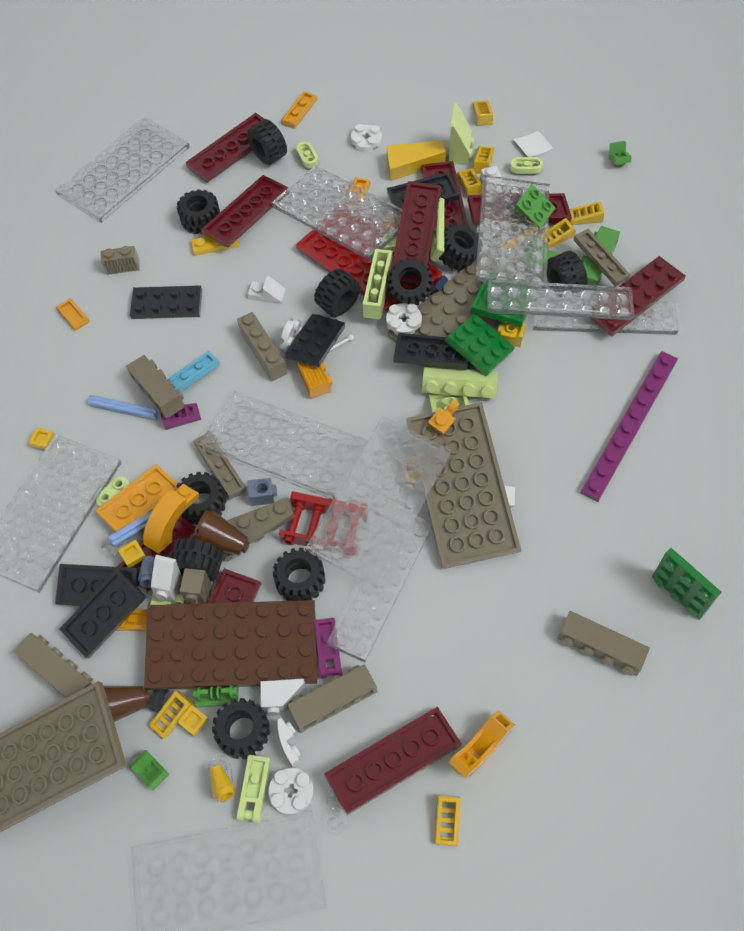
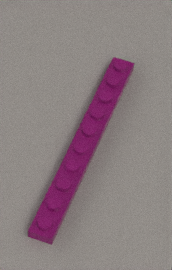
M663 351L660 352L582 488L581 494L599 502L677 363V357Z

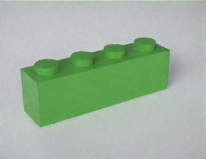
M600 226L598 232L595 231L594 235L613 254L618 243L620 231ZM583 255L581 261L586 269L588 278L586 288L595 292L603 273L588 256Z

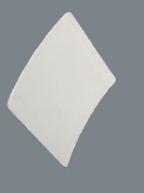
M539 131L513 139L528 157L553 149Z

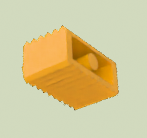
M324 361L320 367L297 362L298 371L310 398L331 392L333 381L330 374L326 375L325 373L326 366Z

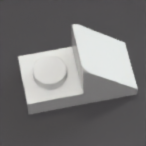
M267 276L264 283L252 281L248 298L282 304L286 288Z

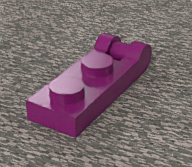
M335 617L314 620L321 679L328 678L329 675L342 676ZM334 661V666L326 667V662Z

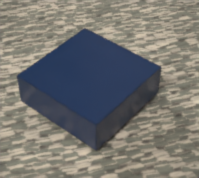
M445 275L439 277L433 283L430 295L439 292L448 282V278Z

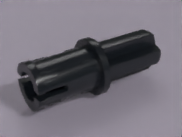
M153 690L148 709L152 712H159L165 695L168 694L169 690Z

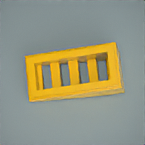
M489 100L473 101L477 126L493 124V112Z
M479 146L473 164L475 173L481 174V169L491 167L494 147Z
M473 168L457 172L467 198L468 195H483V185Z
M594 202L570 209L572 216L571 225L603 222L604 209L602 202Z
M565 218L538 235V238H541L542 244L545 248L549 249L574 237L576 230ZM548 237L550 242L548 243L544 238Z
M175 690L148 726L160 737L166 739L178 726L177 722L191 705L195 706V703L181 691ZM178 700L184 704L183 708L176 703ZM172 707L179 712L177 715L170 710ZM166 714L169 715L173 719V721L170 722L164 716ZM160 720L167 726L166 730L158 724Z
M437 794L434 844L458 846L461 797ZM442 803L455 804V808L442 807ZM442 812L454 813V818L441 817ZM441 822L454 823V828L441 827ZM440 832L453 833V838L441 837Z

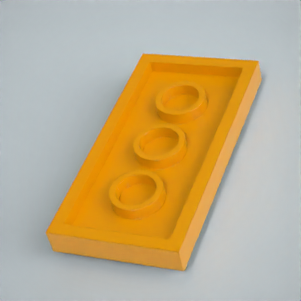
M155 464L96 509V514L114 532H117L153 511L160 499L170 489L173 491L177 489L178 483L161 467Z

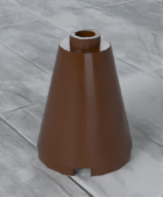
M211 508L204 512L196 527L198 535L193 534L192 539L211 543L219 548L221 552L238 556L241 553L245 554L250 546V542H247L248 537Z
M103 685L114 722L146 708V703L150 702L148 690H144L143 686Z

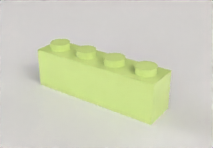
M375 249L363 300V317L381 319L389 284L388 276L393 261L392 251Z
M424 366L422 393L496 398L498 371H492L488 376H485L481 371L474 369L464 370Z

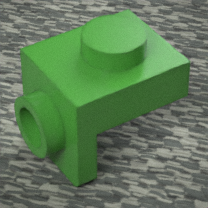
M625 141L613 142L609 145V159L617 166L630 163L632 156L626 152Z
M144 750L130 764V768L152 791L169 775L164 767L147 750Z

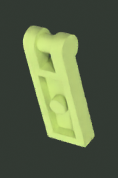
M248 755L237 812L238 821L248 819L252 820L253 823L260 824L271 758ZM248 803L255 804L254 811L247 810Z

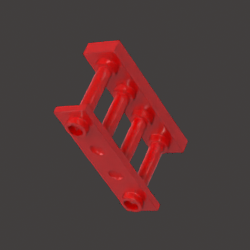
M292 491L290 501L292 507L295 508V517L291 519L288 531L279 530L280 540L287 545L298 544L339 553L347 558L357 557V546L353 545L359 522H367L368 507ZM305 509L313 511L307 535L295 533L302 510ZM323 513L332 515L326 539L314 537L320 516ZM342 517L351 519L345 543L334 541L339 520Z

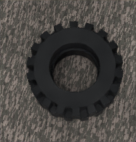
M264 119L247 131L248 141L253 152L266 165H271L286 155L287 145L278 127L270 120Z
M197 189V191L191 190L189 193L186 192L184 196L179 198L180 201L177 202L176 206L181 225H183L185 230L190 233L194 232V234H202L201 229L220 213L216 196L212 192L207 190L201 191V189Z
M450 224L444 229V252L439 257V260L443 261V264L451 269L454 268L457 271L466 269L473 264L482 251V242L479 241V236L476 235L475 231L465 227L463 224Z
M568 250L547 260V279L552 290L560 299H568L587 289L588 278L586 269L575 252Z
M407 257L406 261L399 260V264L395 263L393 270L390 269L388 285L392 297L394 296L397 302L400 301L401 304L415 303V305H419L420 301L422 303L426 301V297H429L430 291H432V272L427 264L424 265V261H417V258L413 257V260H410ZM408 274H414L421 279V284L416 289L407 290L400 285L401 279Z
M341 268L335 269L320 281L315 290L314 301L331 317L341 316L358 299L359 291L361 290L360 283Z
M196 472V475L191 473L188 474V478L184 477L181 479L182 483L177 484V489L182 484H185L199 494H210L205 502L200 504L193 503L181 514L185 520H188L191 524L195 522L198 525L208 508L213 509L222 516L221 511H225L227 500L219 479H216V476L213 474L210 476L207 472H204V474Z
M182 538L174 542L170 558L176 559L182 578L185 568L205 570L210 582L218 577L223 552L206 541Z
M299 547L298 551L292 548L290 553L285 551L283 557L279 556L277 558L278 564L274 563L273 578L280 596L283 595L286 601L288 599L290 601L312 600L313 596L315 598L319 596L318 591H323V584H325L326 579L323 563L316 553L312 554V550L307 549V551H304V548ZM297 569H305L311 573L307 580L300 583L288 580L290 574Z
M240 698V701L237 702L236 699H232V704L228 705L225 703L222 705L224 709L222 711L218 709L216 712L218 717L213 718V737L221 750L228 756L232 755L235 759L239 757L248 759L247 755L255 756V752L257 750L261 752L264 749L262 745L264 743L267 744L269 740L267 736L270 735L269 720L258 703L255 704L253 700L249 699L246 701L245 698ZM242 718L251 719L253 721V729L247 737L243 739H233L230 737V729L235 721Z

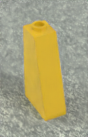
M444 140L387 145L390 181L421 172V165L445 162L446 157H448V147H445Z

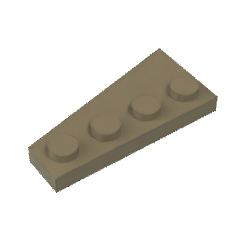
M287 497L227 521L248 537L247 542L252 544L256 540L263 539L264 535L271 530L275 531L293 519L295 514L291 501ZM223 552L226 562L232 559L234 554Z

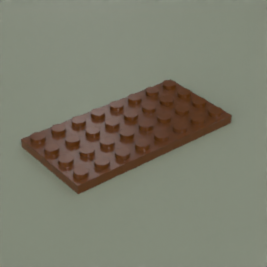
M315 600L148 605L144 689H192L198 687L210 688L211 686L217 688V686L230 687V685H233V687L261 686V681L304 679L305 684H317L316 632L314 623Z

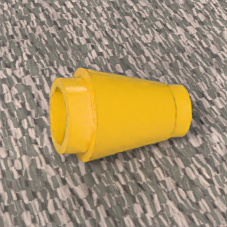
M222 765L212 767L209 772L214 798H217L218 802L231 799L235 795L234 784Z

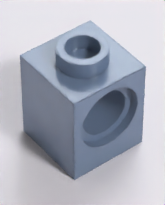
M271 478L248 480V494L251 506L274 503V496H277L276 484H272ZM262 490H267L265 493H259Z

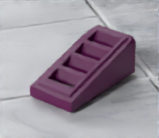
M197 403L184 404L185 407L167 419L160 412L165 430L201 420ZM191 410H193L194 415H190Z

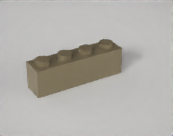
M250 312L238 318L237 322L242 336L271 381L287 375L285 360L255 314Z
M143 355L126 365L131 378L166 419L185 407L182 401L184 396L180 390H175L170 379L166 380L165 374L161 369L157 370V366L152 359L148 360Z
M569 611L557 638L568 647L574 646L580 649L583 654L595 656L601 659L602 663L608 666L614 665L630 676H637L650 650V647L572 611Z
M30 633L13 651L66 698L92 685L91 681L93 678L84 671L80 674L76 670L78 666L70 659L67 661L63 660L61 657L64 654L55 646L50 649L47 646L49 642L42 635L36 637L33 633Z
M365 664L350 668L348 670L349 673L343 676H334L329 680L328 684L315 686L310 690V693L305 696H296L291 700V703L287 704L301 733L377 693V686Z

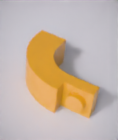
M182 484L175 491L170 489L160 499L149 516L143 534V544L159 554L172 543V532L176 521L190 505L199 499V493L185 484Z
M496 711L489 717L472 740L453 755L449 763L457 773L465 778L470 777L503 742L515 724L502 712Z

